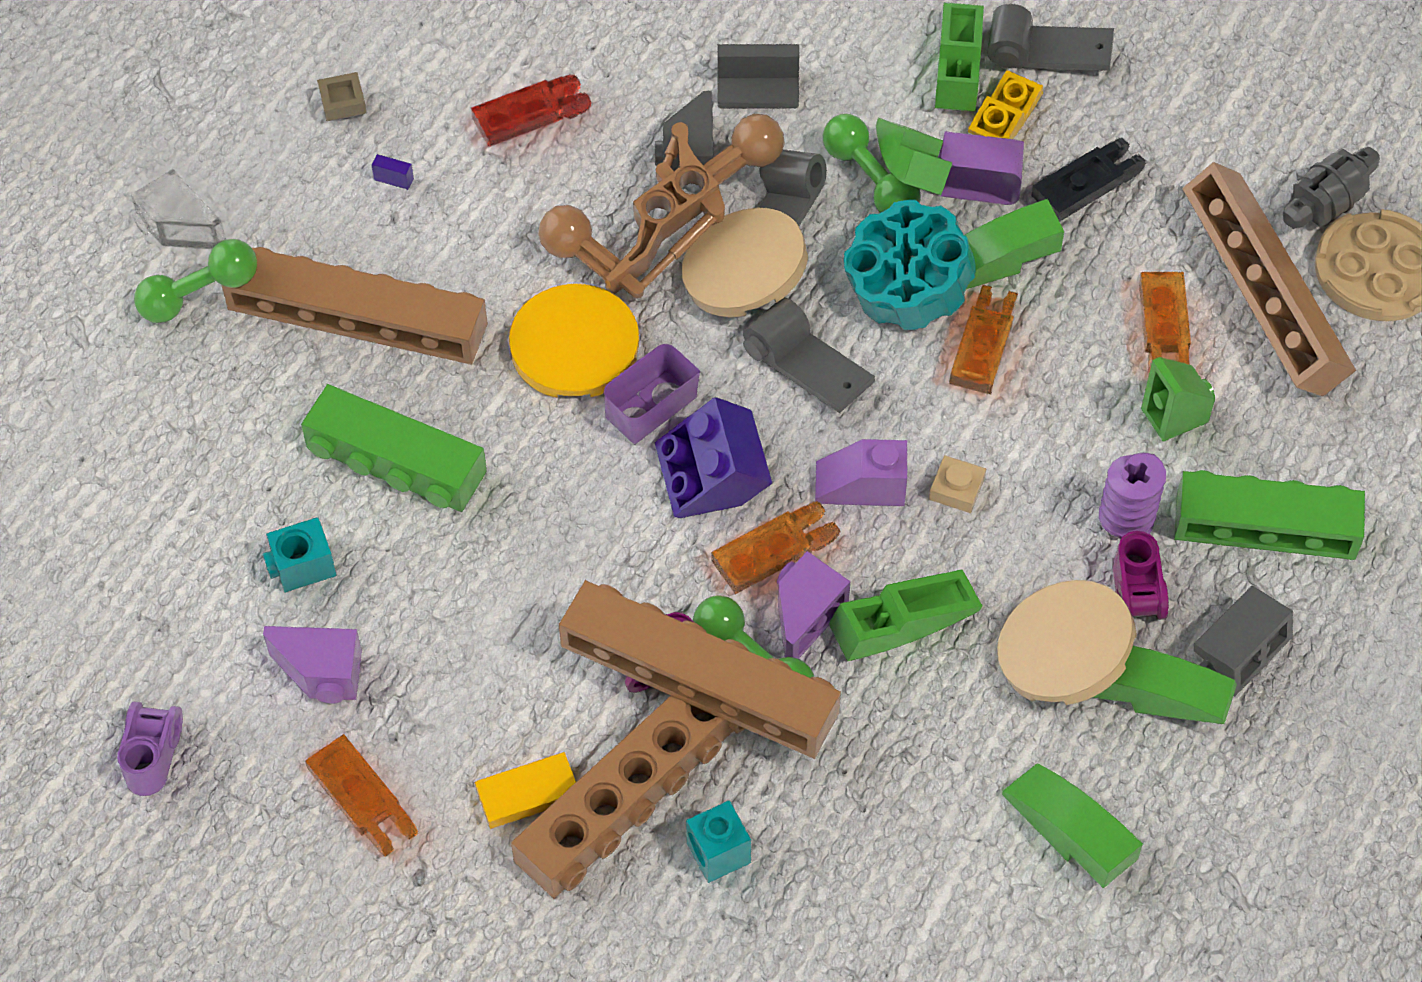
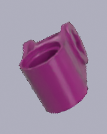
M1144 531L1128 532L1121 538L1113 562L1115 592L1124 600L1132 617L1156 615L1157 619L1166 620L1169 608L1168 590L1165 579H1163L1158 543L1152 535ZM1126 556H1138L1145 562L1135 563Z

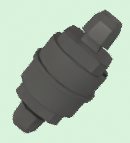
M1370 146L1361 148L1353 154H1350L1345 149H1339L1321 162L1311 166L1309 171L1293 185L1294 199L1283 211V221L1292 229H1296L1312 221L1321 227L1332 222L1342 213L1351 210L1354 204L1370 190V175L1379 166V153Z

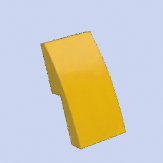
M1006 70L992 96H986L968 128V133L979 136L1014 139L1041 98L1043 85Z

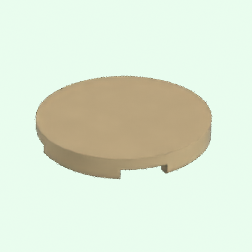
M749 208L725 215L722 222L713 223L688 248L682 263V279L685 288L698 307L710 314L721 317L746 316L748 310L758 308L772 300L777 303L791 292L805 271L808 253L804 236L797 223L791 217L774 209Z
M1381 209L1380 213L1371 212L1355 215L1348 213L1335 220L1323 233L1315 255V272L1324 292L1344 310L1370 320L1397 321L1422 312V224L1404 214Z
M1085 580L1059 582L1033 593L1022 601L1009 615L998 639L997 654L999 664L1010 685L1026 699L1046 702L1064 701L1066 705L1075 704L1103 692L1122 675L1126 669L1125 662L1132 650L1134 639L1137 638L1136 626L1124 600L1107 586Z

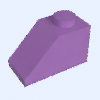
M861 439L816 461L815 504L905 505L907 440Z
M808 551L796 563L793 561L789 562L777 578L778 610L784 657L799 659L829 626V622L840 603L849 602L851 581Z
M264 626L263 636L269 656L310 699H317L331 704L339 703L343 700H356L362 656L357 629Z

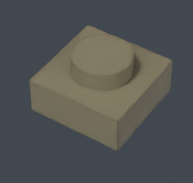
M358 72L317 80L326 121L367 113Z

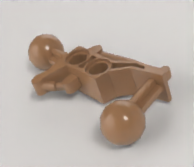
M752 114L742 118L734 128L731 136L732 144L704 165L696 158L688 144L687 125L682 122L675 123L671 129L672 138L665 151L666 157L663 163H659L656 166V179L659 183L633 201L634 219L639 227L636 245L622 260L618 259L592 238L590 220L582 210L571 205L555 206L545 213L539 224L538 236L540 243L549 254L560 259L577 257L605 280L606 290L614 295L624 289L634 298H641L644 295V289L674 259L677 260L713 223H720L724 220L725 205L719 185L745 165L764 167L774 163L779 157L785 140L784 133L777 121L763 114ZM679 153V168L673 171L670 166L673 159H676ZM688 184H695L701 187L702 190L697 194H687L682 188ZM661 208L669 214L665 218L655 219L649 216L648 213L654 209ZM703 212L704 215L639 282L636 278L649 269L661 243Z

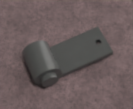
M1003 4L993 11L987 55L994 64L1002 68L1110 71L1114 28L1033 26V17L1027 8L1018 4Z
M783 149L774 163L759 168L760 177L764 182L767 194L758 208H769L783 212L800 226L825 184L827 166L824 157L816 153Z
M783 298L773 304L743 330L745 340L743 346L754 360L764 361L839 413L875 382L873 374L811 334L809 320L804 311L788 298Z

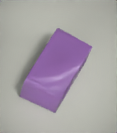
M945 131L939 157L952 162V166L940 196L1003 205L1017 203L1022 184L1024 141Z
M670 344L657 346L606 385L604 389L605 418L634 445L697 398L700 370L674 346ZM669 382L679 386L678 389L658 404L653 401L652 392L657 385ZM631 407H639L644 409L646 413L640 417L631 418L626 416L623 411Z

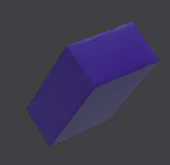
M377 154L371 164L375 181L409 190L414 180L411 163Z

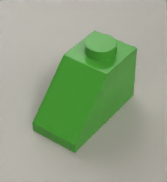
M1163 357L1152 360L1141 410L1163 442L1209 423L1215 402V393L1211 384L1206 379H1201L1193 365Z

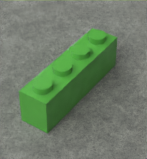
M329 384L325 386L301 423L306 447L314 455L322 459L332 458L347 464L351 470L360 475L367 476L371 474L385 480L398 491L407 492L409 490L424 496L431 504L439 508L450 507L463 512L487 472L483 447Z
M1205 470L1183 471L1177 491L1174 540L1356 560L1364 540L1365 491L1352 490L1341 485L1330 487L1307 485L1296 480L1285 482L1261 480L1251 475L1234 477L1216 475Z

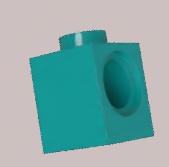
M319 517L266 533L271 551L262 553L270 579L279 577L285 593L337 576L332 553ZM295 554H305L303 557L298 559H289L291 556Z
M730 800L686 820L687 845L708 883L751 864L752 840Z

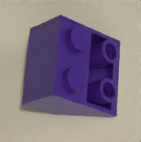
M717 397L712 398L654 442L674 517L685 518L739 507L773 484L752 410Z

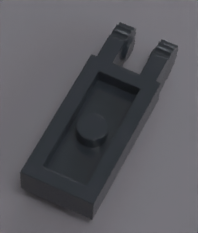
M1119 137L1101 148H1094L1034 184L1031 196L1037 202L1048 199L1060 222L1120 186L1123 182L1126 183L1133 177H1136L1145 168L1146 160L1141 155L1136 154L1115 165L1114 163L1123 158L1130 147V144L1123 137Z

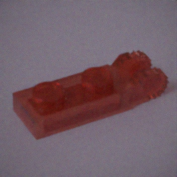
M569 74L548 82L543 80L471 107V114L484 141L490 147L562 120L564 117L572 119L579 114L582 115V113H586L589 110L592 102L585 92L576 93L581 88L580 80L574 74Z

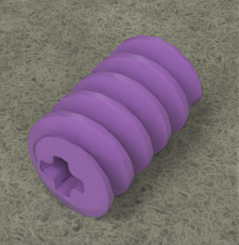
M1141 452L1119 457L1110 465L1099 507V521L1102 527L1111 535L1122 538L1125 534L1132 531H1144L1150 534L1154 528L1156 514L1166 482V469L1162 461L1155 454Z

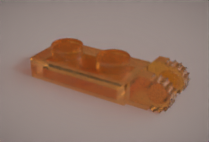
M1141 272L1139 291L1145 353H1148V371L1150 372L1152 360L1162 357L1161 353H1175V361L1189 364L1191 338L1184 272Z
M982 285L976 306L971 308L950 373L949 384L991 395L1013 326V314L1018 293L1008 291L1003 301L1002 313L987 309L993 296L992 287Z
M813 501L792 513L787 511L712 551L711 561L736 595L782 570L789 562H797L807 551L812 554V551H819L826 545H830V543L837 539L841 531L835 522H828L806 534L803 532L811 524L819 521L825 515L824 512H826L820 502Z
M344 734L305 760L310 773L361 836L365 834L381 855L386 857L394 851L390 838L378 826L388 817L396 825L399 832L409 840L418 834L415 824L400 806L398 799Z

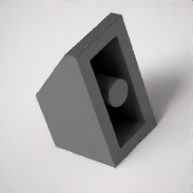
M711 90L700 93L663 123V141H655V166L663 163L666 157L665 151L672 138V126L677 122L687 125L688 144L702 165L714 158ZM679 153L677 158L673 159L670 166L673 171L679 168Z

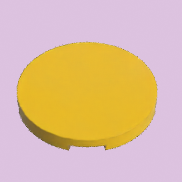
M586 284L555 286L529 299L514 317L509 334L512 362L521 378L532 388L543 394L555 398L558 395L583 396L590 394V397H595L603 394L609 382L636 363L639 349L638 325L630 308L619 297L605 289Z

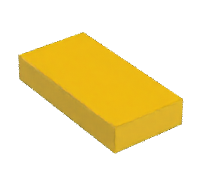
M565 752L474 781L490 829L544 812L576 783Z

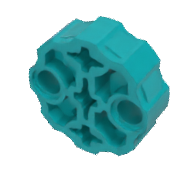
M916 200L894 202L889 209L879 214H869L855 228L854 241L851 247L844 253V269L864 313L879 324L888 322L899 325L903 330L926 328L931 321L941 316H951L964 303V293L968 284L975 278L976 273L975 259L967 237L963 235L956 216L941 205L929 207L921 205ZM957 258L954 261L947 262L949 259ZM868 268H872V269L869 270V271L863 272L864 270H866V269H868Z

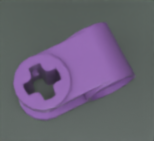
M136 701L130 704L126 715L124 734L117 754V761L125 783L132 793L139 796H150L159 792L164 787L174 750L179 743L182 731L183 713L180 706H171L169 710L143 707L141 702ZM142 763H151L144 769L135 770Z

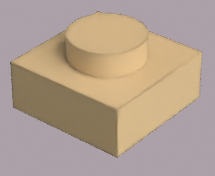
M944 455L930 489L929 500L971 513L985 480L986 468Z

